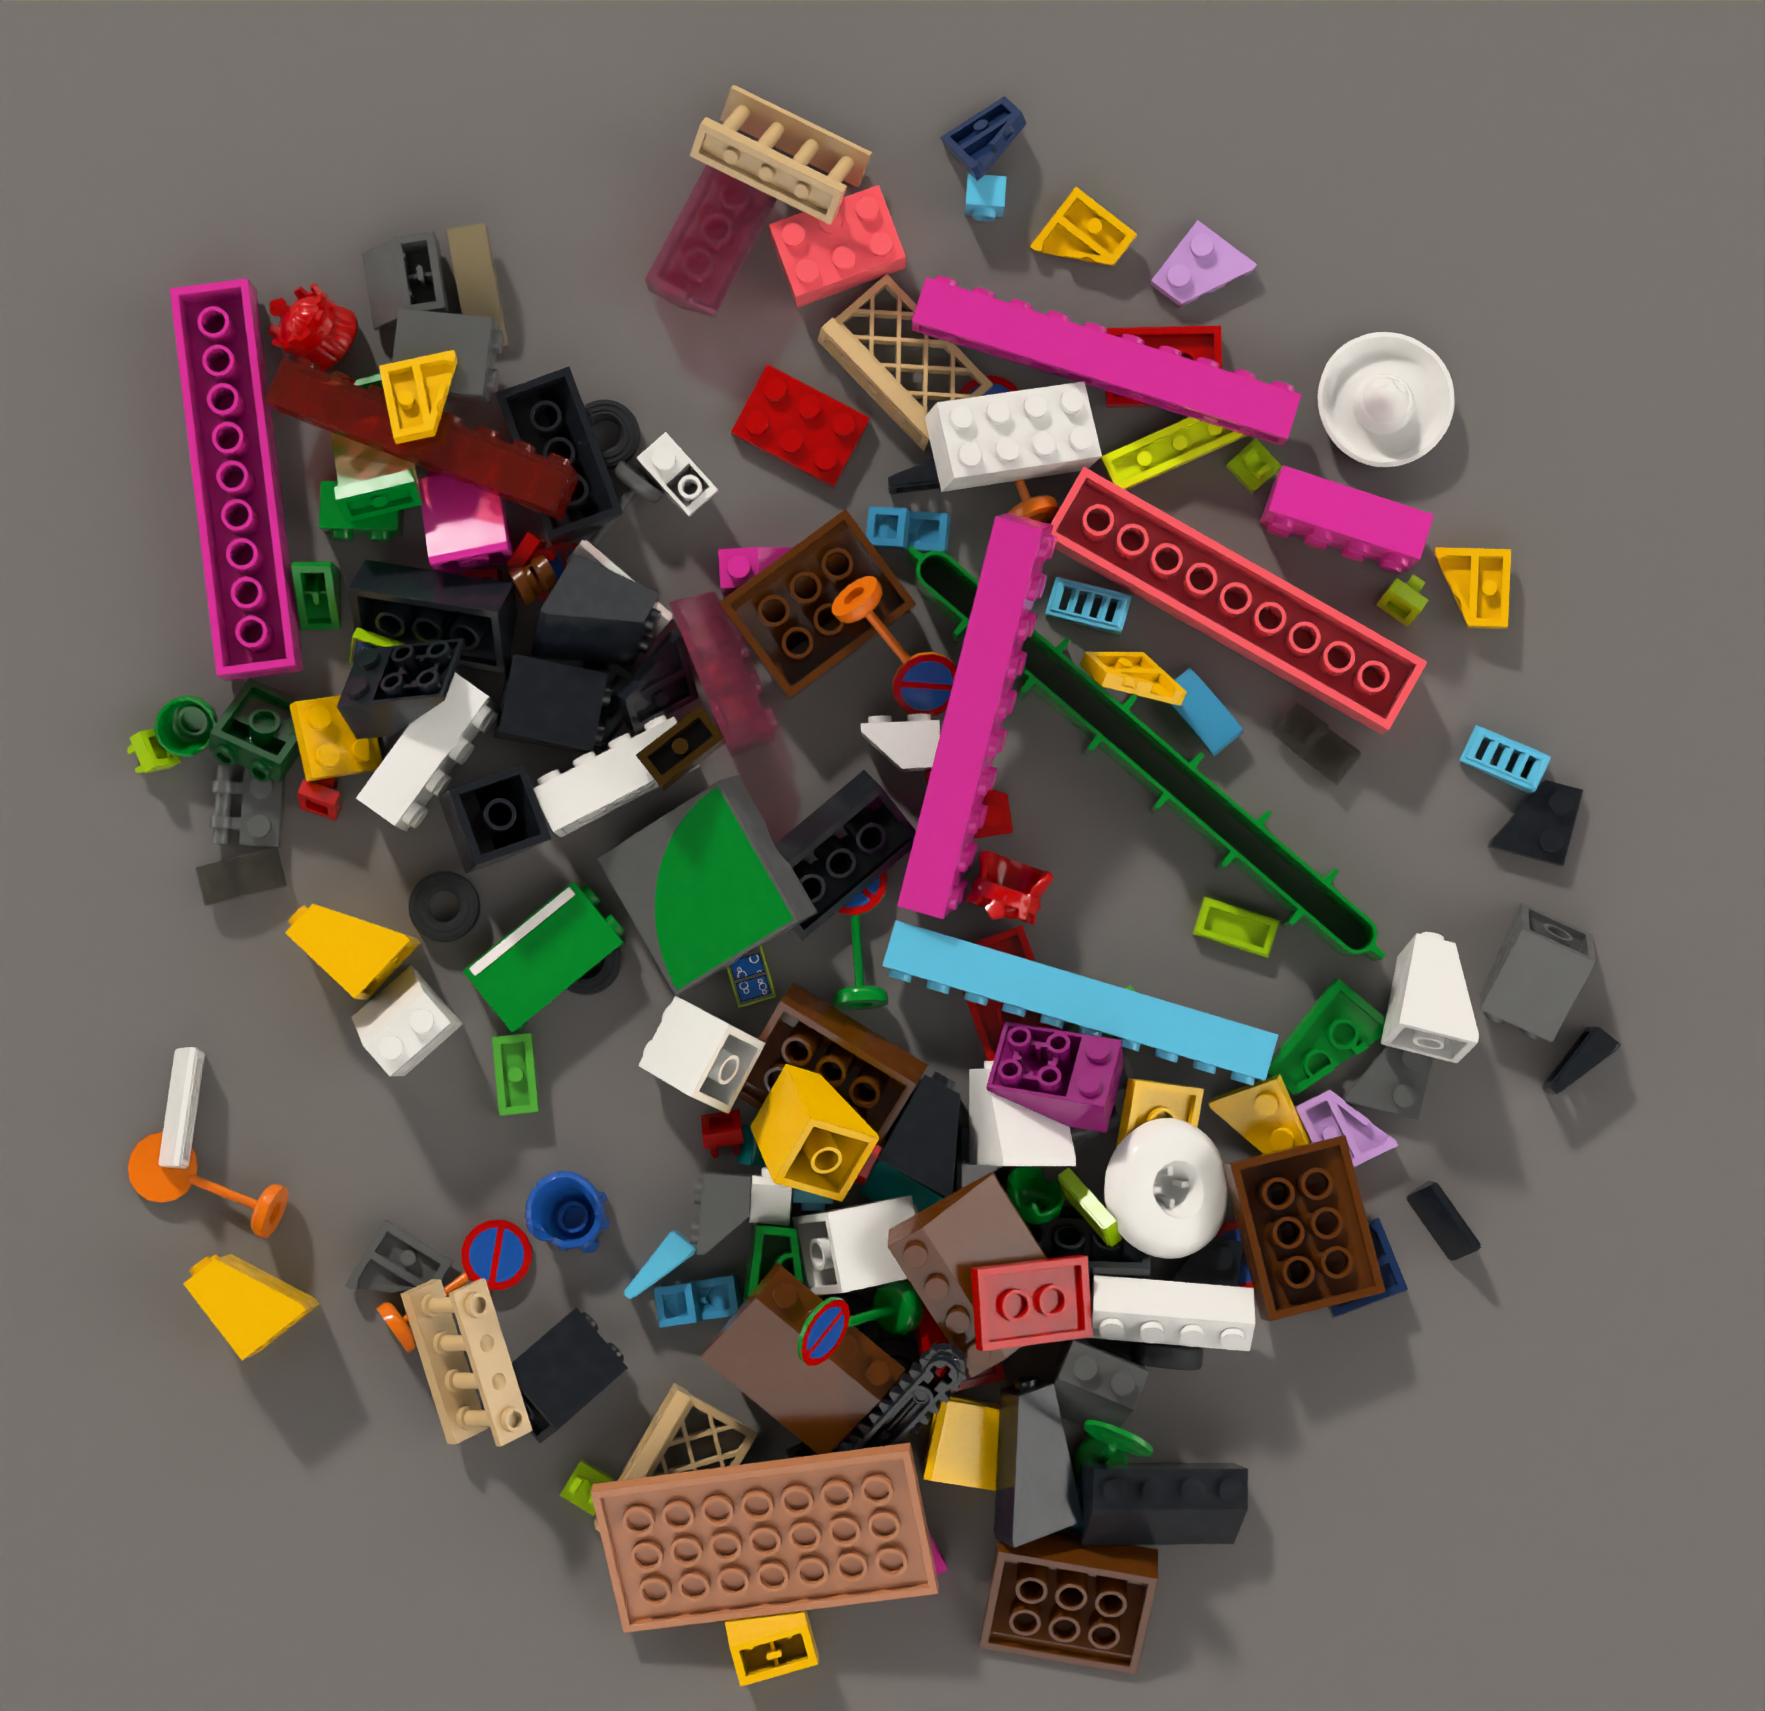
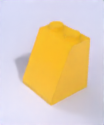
M312 904L309 908L306 905L301 906L288 920V923L292 926L285 932L354 999L368 1000L421 944L415 937L316 904Z
M788 1064L784 1066L750 1126L774 1183L841 1202L844 1200L879 1140L878 1134L820 1074Z
M215 1254L210 1258L209 1256L205 1257L189 1270L192 1277L183 1283L241 1360L259 1353L320 1305L313 1296L233 1254L222 1257Z
M951 1394L947 1403L941 1401L942 1404L939 1412L933 1415L922 1467L923 1479L996 1491L1000 1404Z

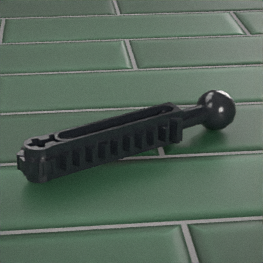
M951 1341L949 1344L932 1343L931 1348L928 1351H923L921 1354L920 1364L913 1362L909 1370L910 1375L903 1373L899 1385L893 1384L889 1396L884 1395L880 1400L879 1407L875 1406L870 1411L869 1418L864 1417L861 1420L860 1429L854 1427L849 1436L850 1440L844 1438L839 1450L833 1449L831 1453L909 1443L911 1434L917 1436L922 1426L920 1423L928 1424L932 1415L930 1412L937 1414L942 1404L941 1401L947 1403L952 1393L951 1390L957 1392L962 1381H966L969 1372L966 1360L967 1353L962 1352ZM946 1365V1367L940 1372V1375L938 1377L935 1374L936 1369H941Z

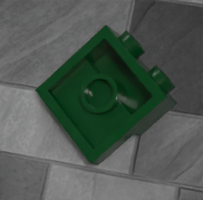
M249 678L211 730L210 751L213 752L215 759L226 766H233L234 763L240 764L248 768L249 773L259 781L267 782L271 778L281 782L300 755L289 705L301 700Z

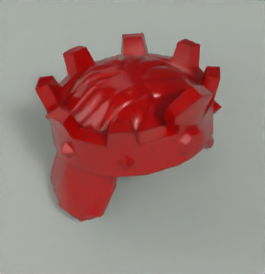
M312 283L310 292H307L302 286L294 290L293 293L297 300L290 306L286 305L287 302L283 298L269 301L270 314L274 317L279 316L281 319L278 326L270 325L268 327L267 334L275 338L271 344L283 348L285 354L294 355L306 373L320 374L336 365L345 356L347 350L350 349L357 335L358 320L353 311L335 305L328 298L327 293H323L317 284Z
M984 850L979 853V876L976 877L974 883L970 884L972 889L965 900L985 908V912L991 920L1000 918L1019 919L1025 923L1036 925L1037 911L1041 910L1040 897L1054 879L1053 874L1050 871H1044L1001 856L993 851Z

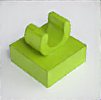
M1255 438L1226 465V468L1252 495L1282 468V465Z
M1412 574L1406 583L1396 578L1383 593L1376 606L1408 627L1429 601L1419 593L1426 582L1415 574Z
M154 729L139 731L129 737L132 745L127 749L128 755L136 753L141 764L135 768L136 773H149L170 769L181 763L179 756L168 753L159 745Z
M581 1459L560 1496L594 1516L595 1509L591 1496L593 1484L613 1482L615 1479Z

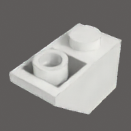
M666 432L637 457L641 469L689 517L718 492V489Z
M931 714L907 715L908 721L892 722V716L888 715L868 717V723H861V736L901 772L932 770L940 738L939 720H931Z
M767 1167L762 1168L761 1174L755 1173L752 1176L749 1223L789 1226L793 1188L774 1183Z

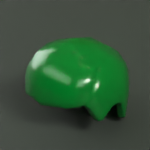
M182 695L170 700L160 709L156 717L154 732L159 745L168 753L181 757H193L210 746V732L218 722V717L214 707L202 697Z
M1017 1166L1011 1169L1004 1190L1024 1222L1034 1225L1046 1224L1060 1215L1065 1200L1059 1188V1181H1047L1043 1176L1041 1166Z

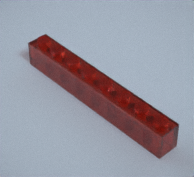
M283 357L265 399L275 411L562 521L580 478L575 469L571 467L572 462L553 453H550L549 458L535 453V447L520 440L514 439L512 444L499 440L500 435L497 432L483 426H477L476 430L463 426L464 421L446 412H442L435 436L396 444L393 438L383 388L370 384L368 389L355 385L356 380L342 372L333 371L331 376L319 371V365L305 358L298 357L297 361L294 362Z

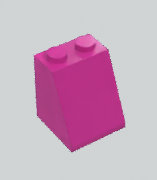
M484 460L466 464L465 470L450 473V469L440 468L427 472L426 478L418 479L423 502L421 508L430 565L435 571L457 574L507 564L515 549L500 472L495 464L488 465V461Z

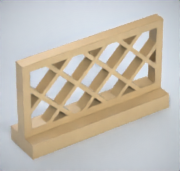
M885 274L835 319L832 317L821 327L817 341L924 452L931 446L925 422V416L928 414L927 400L950 401L983 396L993 387V384L954 343L933 337L935 340H931L925 334H923V339L901 338V320H912L917 304L888 274ZM884 288L896 299V311L874 310L875 296ZM869 302V309H862ZM902 306H903L908 312H902ZM851 317H868V336L853 335L844 323ZM874 318L896 319V337L874 336ZM862 343L868 344V349ZM874 344L895 345V363H880L873 356ZM901 346L923 347L922 365L901 364ZM928 347L943 348L950 355L949 367L928 366ZM955 361L960 365V367H955ZM889 371H895V378ZM900 373H922V391H907L900 384ZM928 373L949 375V393L927 392ZM955 375L970 376L981 386L972 394H956ZM916 399H922V406Z
M674 1383L617 1481L674 1474L690 1469L697 1471V1467L718 1461L720 1467H725L724 1460L729 1458L732 1459L728 1466L740 1465L758 1433L756 1430L695 1397L688 1390ZM692 1406L707 1414L710 1428L687 1434L684 1420ZM713 1418L719 1420L724 1424L715 1426ZM681 1427L683 1436L674 1438ZM735 1429L745 1435L738 1449L725 1453L721 1452L717 1433ZM712 1435L717 1455L694 1461L690 1441ZM685 1442L690 1463L667 1469L664 1454L668 1447ZM661 1461L663 1470L654 1473ZM595 1517L593 1520L595 1529L600 1532L597 1518Z

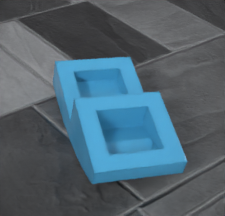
M869 506L866 537L877 548L908 551V548L912 546L922 553L942 551L948 554L951 515L938 512L909 511L907 508Z
M1191 668L1175 679L1187 693L1182 705L1167 704L1187 724L1189 731L1213 756H1216L1244 732L1243 728Z
M737 1274L653 1288L659 1328L733 1316L742 1305Z

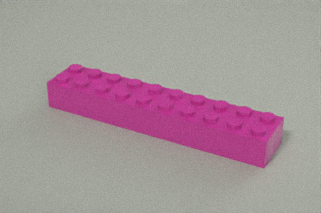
M248 278L169 288L216 675L225 681L304 671L257 289Z
M1010 513L995 517L897 904L898 907L944 919L952 910L957 909L959 903L963 904L969 884V881L963 880L964 873L967 871L968 866L973 865L978 850V843L973 842L974 834H976L978 828L982 829L988 806L982 804L987 791L993 789L998 768L992 766L993 760L997 752H1002L1007 737V729H1003L1002 724L1007 714L1012 713L1017 698V691L1011 690L1013 681L1017 675H1022L1026 663L1027 653L1021 651L1023 642L1027 636H1032L1036 624L1037 614L1031 613L1033 603L1037 598L1042 597L1046 585L1047 575L1041 574L1043 564L1047 559L1052 558L1056 546L1057 536L1051 535L1053 529L1051 524Z

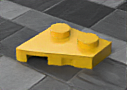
M455 350L379 366L393 438L396 444L436 435L458 362Z
M1084 652L1079 664L1103 688H1111L1173 705H1182L1187 693L1144 652Z
M1280 1074L1266 1078L1265 1081L1255 1082L1253 1086L1246 1085L1212 1097L1208 1102L1210 1108L1263 1154L1311 1143Z

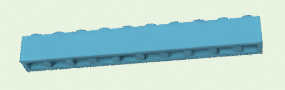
M897 920L895 921L882 967L889 969L888 977L910 983L912 976L928 980L925 988L949 994L950 987L965 991L964 999L986 1006L988 999L1004 1003L1002 1007L1004 1012L1025 1017L1026 1010L1041 1014V1023L1063 1029L1064 1022L1080 1026L1078 1031L1080 1034L1102 1037V1034L1105 1033L1118 1037L1117 1040H1122V1047L1138 1052L1142 1044L1155 1048V1057L1177 1063L1178 1057L1182 1056L1194 1060L1192 1068L1211 1074L1216 1073L1217 1067L1232 1071L1231 1080L1252 1086L1255 1079L1266 1080L1279 1036L1278 1034Z

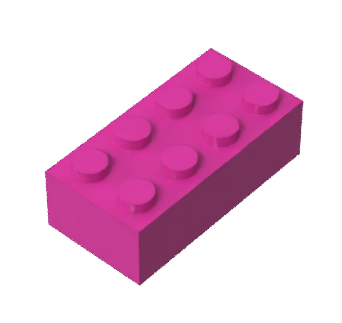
M1283 465L1272 482L1259 524L1268 526L1266 531L1273 535L1289 538V535L1293 534L1305 538L1304 544L1310 547L1326 550L1327 546L1342 550L1341 556L1349 560L1363 562L1364 558L1378 562V568L1383 571L1401 574L1402 570L1407 572L1420 560L1434 514Z

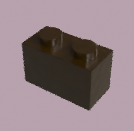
M699 705L637 753L636 756L664 791L727 741Z

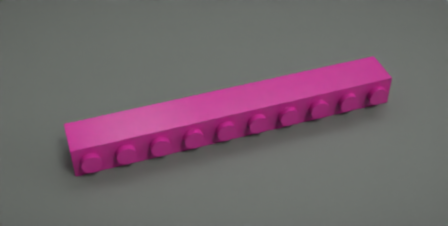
M936 276L935 279L928 277L925 279L912 318V331L1075 382L1084 381L1085 385L1109 391L1283 447L1289 437L1302 394L1294 392L1295 388L1292 385L1280 381H1272V384L1256 380L1257 376L1246 370L1235 369L1234 373L1220 369L1219 363L1207 358L1199 357L1197 361L1181 357V351L1172 347L1160 346L1159 349L1144 345L1145 341L1134 335L1123 334L1122 338L1108 334L1105 327L1095 323L1086 322L1084 326L1069 322L1070 317L1060 312L1048 311L1047 314L1032 310L1033 306L1022 300L1011 299L1010 303L996 299V295L993 292L983 288L974 287L973 291L958 287V282L948 277Z

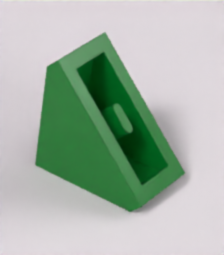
M292 562L291 570L301 630L340 629L341 570L333 562Z

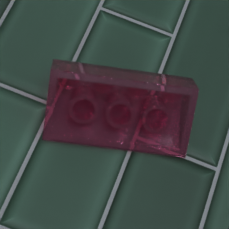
M706 164L645 278L648 291L682 309L715 317L778 199Z
M716 591L669 602L719 729L727 741L725 744L731 757L775 741L772 731L779 728L771 707L762 708L758 694L764 692L756 670L750 673L747 671L743 658L750 656L741 634L733 636L729 626L731 620L720 606Z

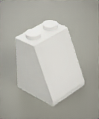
M1416 933L1397 956L1381 1044L1458 1063L1478 1043L1479 1033L1456 943L1445 941L1444 937L1437 933Z
M412 965L351 1017L364 1048L389 1076H405L463 1025Z
M675 995L672 1003L663 1012L662 1022L653 1039L645 1046L643 1057L638 1066L690 1097L729 1114L766 1043Z
M984 1061V1069H969V1164L991 1166H1076V1156L1069 1126L987 1091L986 1086L994 1061Z
M912 1195L792 1217L794 1228L797 1229L805 1286L816 1295L845 1293L908 1279L888 1249L889 1229L918 1213L916 1206L913 1204Z

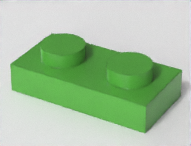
M533 1033L492 1037L499 1116L540 1112Z

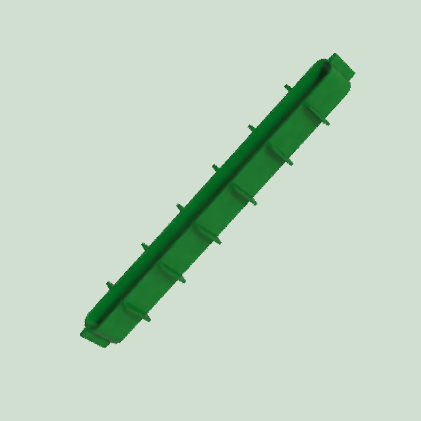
M910 546L907 552V560L916 568V587L927 600L958 625L953 632L952 642L956 644L966 635L969 619L930 587L921 577V572L927 566L939 565L945 568L975 595L979 581L944 552L931 551L923 555ZM1035 629L1031 637L1027 636L1026 639L1357 923L1364 935L1360 948L1354 950L1345 945L1026 668H1024L1021 676L1017 675L1025 683L1019 692L1018 699L1022 700L1033 690L1092 741L1083 753L1084 756L1088 757L1099 747L1158 798L1149 810L1150 813L1153 814L1165 804L1221 852L1223 857L1216 865V870L1219 871L1232 862L1290 912L1281 926L1286 928L1294 925L1299 920L1335 952L1343 956L1363 954L1372 961L1384 959L1386 955L1375 944L1378 935L1376 925L1331 885V882L1339 873L1338 869L1334 868L1327 871L1321 877L1263 827L1272 814L1269 810L1255 820L1196 769L1205 756L1202 752L1189 763L1129 711L1138 698L1136 695H1132L1122 705L1068 659L1063 653L1071 639L1066 637L1059 645L1054 647Z

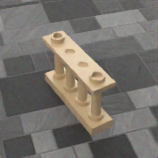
M735 85L729 91L720 118L724 123L720 124L705 117L700 123L690 153L691 157L830 225L836 218L847 185L842 184L843 180L859 187L872 155L871 151ZM738 130H741V131H743V132H745V133H748V134H750V135H752V136L758 138L759 140H758V141L752 140V139H750V138H748V137H746V136H744V135L738 133L737 131H738ZM774 146L790 155H793L794 157L791 159L773 150L772 148ZM809 163L829 174L826 176L807 165Z
M481 1278L449 1293V1297H446L441 1279H432L401 1293L447 1444H458L490 1427L496 1446L501 1447L533 1431L486 1279ZM452 1313H455L461 1335H458ZM464 1351H467L473 1373H470ZM476 1389H479L485 1410L481 1409Z

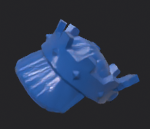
M572 1171L553 1172L540 1179L536 1183V1188H532L525 1205L526 1226L536 1239L549 1241L556 1245L559 1250L568 1252V1249L580 1248L583 1253H592L600 1245L597 1238L603 1229H608L610 1219L606 1217L605 1202L609 1200L605 1192L598 1191L589 1182V1179L583 1178L582 1175Z

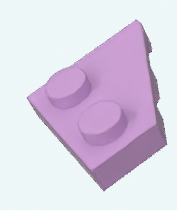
M1197 220L1153 277L1150 285L1179 307H1182L1197 300L1199 296L1205 293H1211L1224 287L1226 283L1251 274L1257 264Z
M1327 1090L1295 1106L1311 1143L1346 1135L1354 1167L1398 1146L1395 1139L1380 1130L1368 1118L1349 1106L1346 1101L1331 1090Z

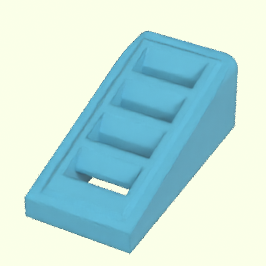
M1056 577L1045 615L1119 637L1132 596ZM1064 589L1072 591L1066 610L1059 609ZM1079 593L1087 595L1081 614L1074 613ZM1094 598L1102 600L1097 618L1089 616ZM1110 602L1117 604L1112 622L1105 620Z
M1475 725L1459 761L1523 792L1531 794L1536 791L1551 757ZM1485 739L1489 741V745L1482 760L1474 758L1482 740ZM1500 746L1504 748L1496 766L1491 765V759L1497 747ZM1512 753H1515L1519 756L1510 773L1505 768ZM1527 760H1530L1534 763L1527 778L1520 777Z
M676 1229L672 1230L625 1289L624 1295L629 1299L637 1297L694 1255L695 1251H697V1246L690 1244V1240Z

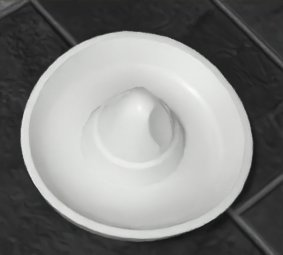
M1393 332L1370 333L1344 344L1327 362L1318 387L1319 413L1324 428L1331 440L1349 457L1374 467L1404 465L1428 453L1446 433L1455 407L1453 382L1449 371L1440 357L1420 341Z
M1159 1118L1135 1128L1120 1142L1112 1154L1105 1174L1104 1198L1106 1208L1116 1219L1118 1232L1138 1250L1159 1258H1182L1205 1247L1221 1228L1227 1212L1229 1191L1221 1155L1215 1144L1205 1133L1180 1119Z

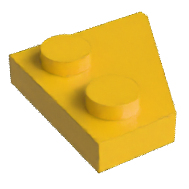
M1075 187L1030 245V248L1039 253L1114 267L1135 240L1137 233L1078 187Z
M1435 547V558L1467 627L1508 629L1511 549Z

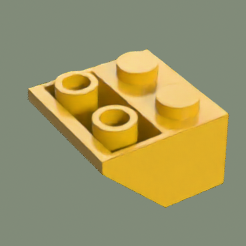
M807 1610L724 1620L740 1687L818 1665L819 1653Z

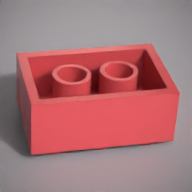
M879 185L843 197L836 218L831 225L805 212L769 224L770 237L797 308L876 280L885 274L889 275L906 269V256Z

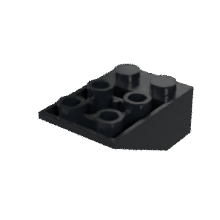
M464 638L360 649L337 704V709L356 739L392 736L445 701L466 643Z

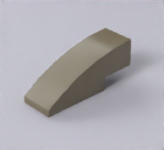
M480 223L446 229L462 315L492 317L498 324L499 330L503 331V349L509 348L498 276L494 266L490 236L486 224Z

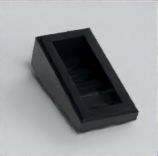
M934 459L888 477V490L891 495L941 489Z
M1587 1027L1542 1085V1089L1548 1094L1562 1092L1618 1050L1621 1044L1600 1027Z

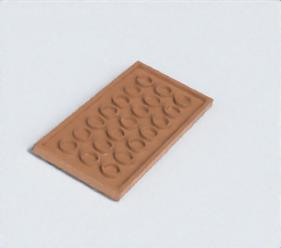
M911 1443L593 1484L591 1489L592 1501L623 1633L938 1594L939 1583Z

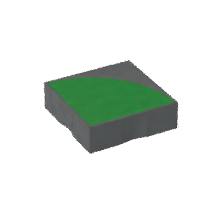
M738 775L717 781L597 858L675 995L698 986L739 961L744 954L757 946L777 938L818 913L792 867L775 847L768 832L766 822Z

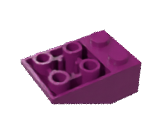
M1005 1021L986 1086L987 1091L1066 1126L1107 1133L1123 1071L1122 1040Z

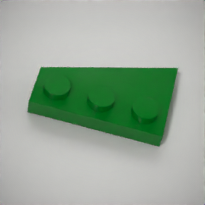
M1334 978L1273 1054L1267 1075L1272 1077L1280 1074L1287 1091L1295 1096L1334 1071L1336 1066L1353 1055L1360 1054L1369 1048L1368 1045L1381 1038L1385 1017L1344 982Z

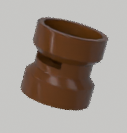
M543 553L532 558L529 565L525 567L516 566L507 571L510 581L514 583V589L524 606L535 602L537 596L544 592L550 594L558 581Z

